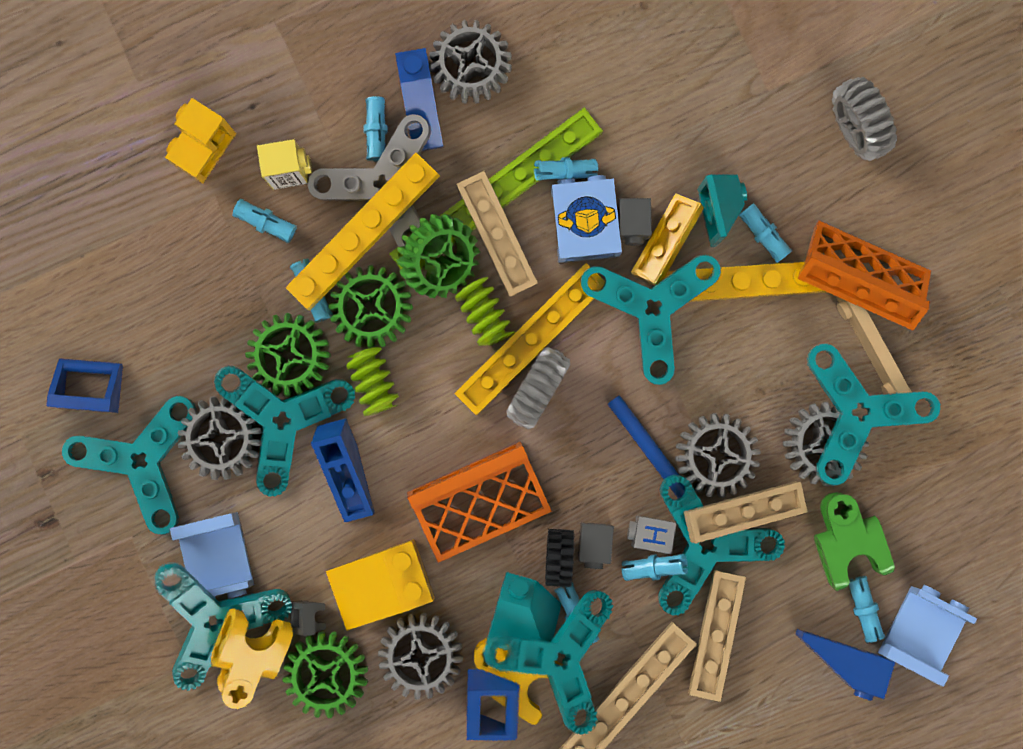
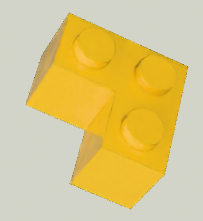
M191 98L188 104H183L176 114L177 120L174 124L182 132L178 138H173L169 143L165 158L172 165L203 184L235 137L236 132L223 117Z

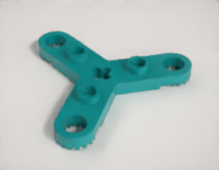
M699 255L650 289L603 267L593 266L582 274L581 287L588 296L638 318L644 376L649 382L661 385L670 381L675 371L670 315L712 286L719 279L721 268L715 258L708 255ZM701 262H709L713 268V273L705 280L699 279L696 275V267ZM594 273H600L605 278V286L599 291L591 290L588 287V278ZM651 299L653 302L660 301L661 304L658 306L660 312L657 315H654L652 312L646 314L645 310L648 308L646 302ZM662 360L666 363L667 371L661 377L653 376L650 373V366L654 361Z
M820 344L813 347L808 353L807 366L809 370L812 371L818 383L840 413L823 453L817 462V476L825 484L840 485L848 479L872 427L925 424L934 421L939 416L940 402L930 392L868 395L834 346ZM820 351H826L831 355L832 363L827 369H822L816 364L815 358ZM919 399H925L930 404V413L925 417L918 415L915 410L916 402ZM857 403L861 404L862 409H867V415L862 416V421H859L858 416L852 415V410L858 407ZM831 460L840 463L842 470L840 475L834 479L828 477L825 472V466Z
M236 366L221 368L214 378L215 388L221 396L263 426L256 484L258 489L269 497L282 494L288 486L296 431L329 418L331 415L345 411L347 408H350L355 399V390L343 379L331 380L300 395L281 400ZM235 374L239 377L240 383L235 390L229 391L222 387V380L225 375ZM344 387L347 390L346 399L341 403H334L330 397L332 390ZM280 412H284L285 416L290 418L289 422H284L282 427H278L276 421L272 420L273 417H278ZM278 473L281 477L280 483L274 488L266 487L263 483L266 474Z
M182 396L169 399L134 443L73 436L66 440L62 447L63 459L71 466L127 474L148 529L155 534L170 533V528L176 527L179 522L178 511L173 502V497L160 462L181 438L177 434L178 430H186L188 428L181 421L174 419L172 408L178 403H183L188 410L190 408L196 409L195 404L190 399ZM188 412L186 418L192 420L193 417ZM79 442L83 443L87 449L86 456L82 460L75 459L73 454H71V449ZM145 453L147 456L144 460L148 464L146 467L139 466L136 468L134 466L137 462L134 458L135 454L143 455ZM161 509L167 511L170 515V522L164 528L159 527L154 522L155 513Z
M670 475L661 483L660 495L687 542L682 554H685L688 562V567H683L688 569L687 574L669 575L658 594L659 604L668 614L673 616L680 615L689 609L695 595L700 591L716 562L773 561L783 554L785 541L781 534L771 528H749L711 539V543L714 545L713 549H706L704 553L701 552L703 547L699 543L690 542L684 511L703 506L692 484L681 475ZM680 482L683 484L685 491L681 498L671 499L668 495V489L672 483ZM768 536L774 537L776 541L775 548L771 552H763L760 547L762 539ZM680 591L683 595L682 602L678 606H669L666 601L669 592Z
M165 564L155 573L154 581L158 593L167 599L170 605L192 625L172 670L174 683L182 690L187 689V691H190L192 688L194 690L205 681L204 678L209 667H211V656L215 642L230 609L243 611L248 621L247 630L261 627L263 624L271 623L274 620L284 621V618H288L289 613L292 612L293 605L288 593L281 589H272L218 601L180 564ZM168 574L169 576L177 574L181 578L176 585L167 586L163 584L164 577H168ZM278 599L283 601L284 605L279 610L271 611L267 609L269 607L268 604H271L270 602L278 601ZM210 616H216L215 625H210ZM187 668H193L197 671V674L192 678L180 676L184 669L188 670Z
M588 591L580 599L552 641L496 636L489 640L485 646V661L490 667L500 671L547 675L565 726L576 734H588L589 731L593 730V726H596L595 722L598 718L596 717L597 712L591 700V694L580 665V660L600 633L605 621L610 618L609 615L613 612L611 611L613 608L612 599L602 591ZM599 598L602 602L601 611L593 615L590 611L591 602L594 601L593 599ZM505 644L508 648V655L504 661L497 662L494 655L496 653L495 650L500 645ZM558 652L566 655L562 659V666L554 663L558 659ZM584 709L586 711V719L581 725L577 726L574 721V715L576 716V712H579L578 710Z

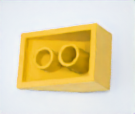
M414 539L326 571L346 631L433 602L435 599Z

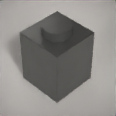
M620 198L617 204L620 239L625 241V245H643L644 241H648L651 237V198Z
M581 522L578 561L585 562V568L603 569V564H611L613 525Z

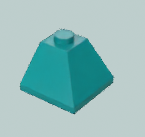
M707 175L697 188L700 203L704 207L702 212L711 248L717 247L728 235L745 205L744 201H747L746 186L743 182L740 183L738 175Z
M506 572L486 644L496 636L552 641L561 609V602L538 581ZM505 644L500 645V647H498L504 650H508Z

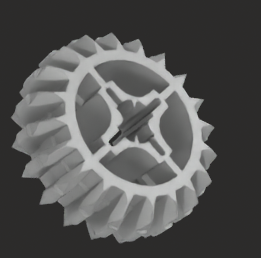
M463 20L461 29H458L452 23L450 25L451 34L442 31L440 36L443 42L439 40L433 42V47L437 50L430 52L429 55L430 59L434 61L429 65L430 71L436 73L433 76L434 83H442L440 86L442 93L451 89L450 99L455 100L459 94H461V100L464 104L467 103L468 96H473L475 104L479 103V95L481 94L484 95L486 100L491 99L490 89L499 93L501 91L499 83L506 84L508 82V77L504 74L511 72L512 65L507 63L512 59L511 52L505 51L508 48V42L499 41L501 38L499 31L490 35L491 25L489 23L483 29H480L478 20L474 21L473 27H468L467 21ZM473 41V43L466 48L457 46L464 42ZM484 46H487L494 54L496 59L495 67L488 65V61L482 58ZM447 57L452 58L453 63L459 66L457 79L452 77L446 69ZM475 57L476 64L471 63L466 68L465 60L471 61V59ZM474 76L485 78L476 83H468Z
M857 77L853 80L849 79L836 87L832 97L833 111L836 115L835 120L838 122L844 138L849 143V147L854 149L855 154L863 160L871 161L885 156L895 148L897 141L895 132L897 128L893 123L894 118L891 116L890 107L887 106L885 98L881 96L879 89L874 87L873 82L868 81L865 77Z
M546 347L541 351L507 409V417L513 423L520 427L523 426L528 430L535 426L570 366V359L565 357L560 351L553 350L550 347Z
M210 397V407L205 401L200 400L198 402L200 412L190 408L188 412L193 419L182 418L181 420L182 424L188 426L187 431L178 430L177 432L179 436H186L185 442L178 443V448L188 449L181 456L182 459L188 460L193 458L189 468L195 470L201 465L199 476L205 477L210 471L212 480H218L220 473H222L224 480L231 479V469L237 476L242 475L243 470L240 464L246 468H251L253 464L248 459V456L259 457V453L252 449L254 445L261 446V440H254V435L261 434L263 429L253 428L252 425L257 422L251 417L247 418L248 415L243 411H239L240 409L234 406V404L230 406V402L222 397L220 404L217 397ZM221 412H227L234 416L241 424L242 429L230 430L226 425V421L222 419ZM212 416V420H209V431L205 435L198 436L202 423ZM218 431L226 435H234L227 437L226 441H222L223 445L215 441H207L214 439L215 435H219ZM244 439L243 446L238 455L229 461L232 444ZM210 446L215 452V457H219L220 464L208 460L202 454L199 447Z
M822 402L820 409L816 403L810 404V414L807 410L800 409L798 413L802 421L795 417L791 418L790 423L796 427L795 430L787 428L784 431L786 435L792 436V441H783V446L792 447V452H787L784 456L786 459L794 457L796 459L790 465V468L796 470L802 467L799 477L805 479L810 474V483L815 485L820 480L817 476V467L811 464L805 455L816 453L821 457L824 449H813V447L820 445V441H824L822 437L828 439L831 434L829 426L824 424L823 418L836 422L840 415L835 406L832 409L830 408L829 402ZM813 423V439L810 443L803 446L804 433L809 425ZM865 441L863 447H868L869 442ZM860 452L858 459H867V454ZM829 461L827 463L829 470H825L828 477L834 479L840 475L842 471L840 464L838 465L837 461ZM856 461L853 469L860 471L862 466ZM851 471V473H850L848 479H852V478H853V473H852V471ZM821 481L823 486H829L828 484H825Z
M712 413L709 424L705 416H701L698 418L700 428L693 422L688 424L689 429L693 432L692 435L687 432L680 434L683 439L687 440V444L677 443L676 448L685 450V455L676 456L675 461H685L686 466L680 467L678 472L682 474L689 471L690 475L686 479L690 483L697 480L694 490L700 492L706 486L705 494L708 497H712L715 488L717 489L718 497H725V487H727L731 495L737 494L735 483L741 488H746L748 485L743 477L746 476L747 478L754 479L756 476L748 469L750 466H760V462L751 460L752 455L761 454L760 449L751 450L750 445L755 444L758 440L756 437L749 439L745 437L751 431L749 426L744 427L741 431L738 430L742 422L739 418L729 425V414H724L721 423H719L717 413ZM712 429H718L717 437L714 438L712 445L709 447L696 445V442L704 433ZM728 433L737 440L741 449V456L729 450ZM719 446L720 453L732 459L718 460L719 464L716 465V459L703 451H717L716 447ZM693 454L706 460L708 464V478H705L696 468ZM726 464L740 465L735 474L730 478L717 482L718 474H721Z
M423 612L420 616V622H416L415 615L411 613L408 615L409 625L402 618H399L397 620L399 631L392 626L387 629V632L393 639L388 637L381 639V643L389 648L378 651V656L388 659L379 663V669L390 668V671L383 678L385 681L393 677L396 679L391 687L394 691L398 689L400 684L405 686L402 696L407 697L410 689L415 690L414 698L419 700L421 690H425L427 698L431 699L433 698V687L440 694L445 692L442 681L450 686L454 684V679L449 673L454 675L460 674L461 669L453 665V663L463 662V656L454 654V652L461 650L463 646L462 643H451L458 636L457 631H453L448 635L445 633L450 626L449 622L446 621L439 628L436 626L439 616L434 615L432 622L427 623V613ZM420 631L434 634L441 640L443 645H428ZM410 633L412 649L401 656L395 657L398 641L404 635ZM417 646H419L422 653L430 654L429 657L426 656L424 668L419 658H411L412 654H416ZM447 655L444 669L437 676L431 678L430 662L438 659L439 656ZM398 666L414 667L421 680H415L406 676Z

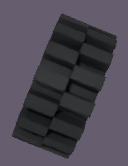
M548 529L545 586L571 587L574 562V530Z

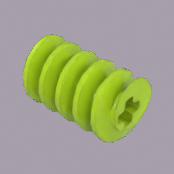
M488 277L468 284L455 296L457 302L466 301L460 308L462 313L472 312L466 318L467 323H477L471 330L472 334H483L477 341L478 346H490L515 334V331L505 332L504 330L510 324V320H499V317L505 310H494L493 308L498 303L499 298H488V295L494 290L493 286L483 288V284Z
M381 347L368 348L347 357L353 358L347 363V369L357 370L351 375V380L361 381L355 387V392L366 393L359 399V403L361 405H370L364 410V416L375 415L398 406L392 404L399 397L398 393H388V390L395 383L384 382V378L391 372L390 370H380L379 368L386 362V359L375 357L382 350Z

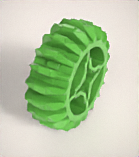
M431 214L429 221L425 218H419L420 227L417 228L414 225H409L412 234L410 237L403 235L402 239L406 242V245L397 247L398 252L404 255L396 260L398 265L403 267L399 271L400 275L406 279V284L410 288H414L420 295L426 294L429 298L435 299L436 295L446 298L448 291L452 294H457V286L459 284L463 287L467 286L465 281L467 276L475 277L471 268L472 266L479 265L478 260L473 258L481 253L479 248L474 246L478 240L471 234V228L463 225V221L458 218L452 219L447 214H442L441 217ZM452 236L454 237L455 242H456V247H457V253H456V254L453 253V251H452V246H453V243L451 242V237H452ZM420 259L425 261L426 277L421 272Z
M373 265L368 266L367 275H364L361 267H357L356 273L358 277L353 278L347 272L345 277L349 283L346 286L341 281L336 283L342 290L341 294L331 292L330 296L339 301L338 303L329 304V309L339 313L331 316L330 320L333 323L342 321L335 329L336 332L340 334L348 330L344 337V340L350 342L357 336L355 346L361 348L365 339L367 340L368 348L375 346L374 340L378 339L379 345L382 348L386 347L384 337L389 336L391 341L396 342L397 337L392 332L397 329L400 333L404 334L406 329L399 323L401 321L411 322V317L403 314V311L413 310L412 304L403 303V301L412 297L411 293H400L406 287L405 282L400 281L394 285L398 276L393 272L386 279L387 270L385 267L379 269L378 275H375ZM365 284H381L379 289L376 288L375 291L368 295L356 291L358 287ZM389 290L393 292L396 300V310L393 317L383 309V303L387 298L386 294ZM349 297L359 307L353 324L350 323L347 316ZM359 299L365 302L370 301L371 303L372 300H375V305L383 316L376 312L373 314L371 311L370 315L365 314L367 309ZM371 320H380L387 324V326L378 331H361V328L366 326Z
M285 313L284 323H282L278 315H273V326L266 320L262 321L265 331L262 333L257 329L253 330V334L259 337L258 341L248 340L247 345L254 347L255 351L245 353L246 358L255 359V362L247 365V369L250 371L259 370L252 378L256 381L265 378L262 385L269 389L273 384L272 393L276 396L280 394L282 387L285 397H291L293 387L297 395L304 392L303 384L310 390L315 388L310 379L314 377L318 381L323 380V376L318 374L317 371L319 368L328 370L329 366L321 363V358L328 359L331 357L329 352L321 351V348L327 347L329 342L327 340H317L324 334L323 330L317 329L311 332L315 322L309 320L303 326L304 316L298 315L293 323L290 313ZM291 330L290 335L286 336L282 344H268L277 334ZM301 333L308 338L311 344L312 358L300 352L299 345L301 341L299 337ZM291 347V352L295 356L302 358V360L288 359L289 363H285L286 359L276 353L275 350L283 352L284 350L288 351V348ZM265 353L276 358L277 366L275 370L278 371L276 378L267 369ZM297 365L308 366V369L298 378L285 380L286 376L290 375L293 367Z
M324 631L318 633V642H316L312 635H307V646L299 641L295 644L296 650L299 653L290 651L287 655L294 663H286L283 666V670L292 673L282 679L283 683L293 684V686L286 690V694L292 695L296 693L298 696L292 704L297 706L303 701L306 705L303 707L302 712L307 714L311 707L315 708V718L321 716L323 709H325L327 718H332L334 707L340 715H343L346 712L344 703L348 707L353 708L356 705L353 696L361 698L364 694L363 690L357 686H366L368 684V679L359 676L360 674L367 673L369 670L368 666H358V663L365 659V655L359 654L355 657L353 654L359 645L355 643L350 648H347L345 645L349 637L346 635L341 639L340 643L336 642L337 632L334 631L330 634L329 641L326 640ZM325 649L334 651L339 656L332 661H326L320 656L316 657L313 652ZM304 660L309 663L307 667L312 672V680L306 687L301 675ZM345 662H347L351 674L350 685L347 690L342 685L343 681L339 677V669ZM333 665H337L332 670V674L330 675V678H333L332 681L329 678H326L324 680H321L318 684H315V682L320 678L319 675L322 673L321 671H319V668L322 671H325L327 669H330ZM324 688L328 689L332 694L336 693L338 697L323 699L312 693Z

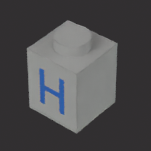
M636 515L635 522L630 521L627 539L632 540L631 546L633 548L671 554L677 523Z

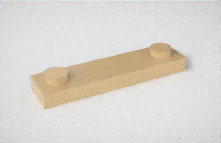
M485 171L457 183L458 190L509 296L511 297L538 284Z
M836 297L839 302L837 309L844 320L848 319L883 383L881 386L883 394L912 393L867 310Z
M791 482L684 511L690 542L699 543L807 513V507L801 482Z
M713 570L688 694L691 696L721 702L746 581L745 576Z

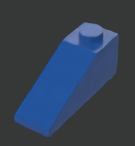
M426 48L395 53L406 116L412 114L420 115L427 120L431 127L430 139H428L422 151L442 148L443 141ZM420 123L411 124L409 126L411 139L419 138L423 131L422 125Z
M344 418L317 426L311 445L344 523L374 515V508L358 446L347 419Z
M800 629L796 630L795 635L845 684L855 689L854 695L870 701L873 700L874 696L882 699L885 698L895 665L894 661Z

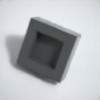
M291 601L293 605L291 612L293 634L302 636L315 635V632L326 629V623L315 622V613L325 610L324 603Z

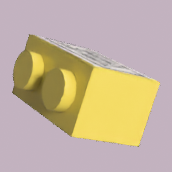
M295 139L257 146L262 178L273 190L308 184V174H312L310 157L306 155L304 148L299 147Z

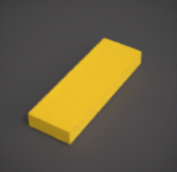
M675 193L634 265L631 274L652 285H657L664 280L702 213L703 205Z

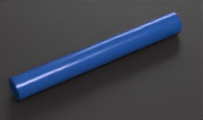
M619 395L609 402L608 406L661 477L665 479L670 475H679L623 398ZM675 482L669 486L678 499L683 496L685 489L682 483Z

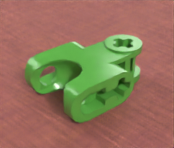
M838 492L827 494L820 504L821 514L827 531L814 535V540L829 585L835 591L849 586L848 564L857 555L867 556L873 570L881 575L893 573L895 566L877 517L874 515L862 519L856 500L849 495ZM838 503L844 504L845 507L840 510L841 515L834 513V509L838 508Z

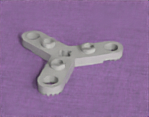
M412 114L406 116L400 122L374 168H323L315 170L308 179L309 192L315 198L325 201H369L380 190L376 186L377 182H382L383 177L389 181L415 153L421 155V151L428 139H430L431 127L429 123L420 115ZM420 123L423 128L421 136L417 139H410L407 134L408 126ZM323 176H327L331 180V188L325 193H320L317 189V181ZM413 205L389 228L398 247L406 245L402 236L409 232V225H414L417 228L420 227V217Z

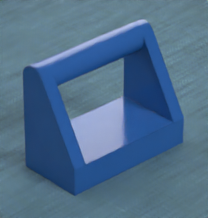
M60 358L49 388L47 407L118 413L123 372L122 363ZM67 371L111 375L104 399L65 395Z
M468 669L467 740L512 741L517 738L520 692L518 683L481 669ZM481 696H506L505 724L480 714Z

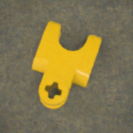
M230 609L228 611L211 656V665L221 668L217 678V686L221 692L222 700L227 707L232 709L245 707L253 699L261 677L268 679L276 678L293 637L290 622L274 620L267 633L263 636L248 638L245 636L248 621L243 611L237 609Z
M487 638L480 640L474 649L476 667L518 683L520 686L518 716L532 725H537L542 718L541 709L528 697L527 690L534 680L548 678V676L500 671L490 667L484 661V654L482 653L485 649ZM501 648L495 650L497 662L504 661L508 655V650ZM554 661V663L562 666L558 661ZM490 696L506 707V696Z

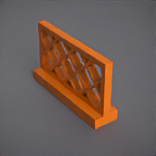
M817 222L805 263L799 272V280L910 330L916 328L929 310L930 302L926 298L931 270L824 222ZM822 234L830 237L834 243H828ZM851 248L859 250L862 255L856 256ZM841 250L846 258L840 259L834 251ZM879 260L888 263L891 268L885 269ZM863 263H869L874 271L869 272ZM907 273L919 277L920 281L914 282ZM897 275L903 284L897 285L891 276Z
M521 442L407 492L409 503L415 511L438 563L552 512ZM524 464L528 472L524 486L508 481L511 470ZM506 472L503 479L497 477L498 475ZM492 479L501 483L495 499L479 493L484 481ZM530 481H532L535 490L528 488ZM477 485L475 491L469 490V488ZM505 485L522 490L516 507L499 501ZM464 492L473 496L467 512L450 506L455 494ZM526 492L538 496L543 506L533 512L520 508ZM446 498H449L447 504L440 502ZM477 498L494 503L488 519L471 514ZM431 505L444 508L439 524L427 521L422 509ZM498 505L514 511L510 522L504 525L492 521ZM448 510L465 516L459 532L443 526ZM518 513H521V514L524 515V516L519 517V518L516 519ZM469 518L485 524L482 534L475 538L463 534ZM489 526L495 527V529L488 531ZM430 527L437 529L434 536L430 530ZM440 531L457 537L453 548L442 553L436 543ZM461 538L467 540L466 542L459 544Z

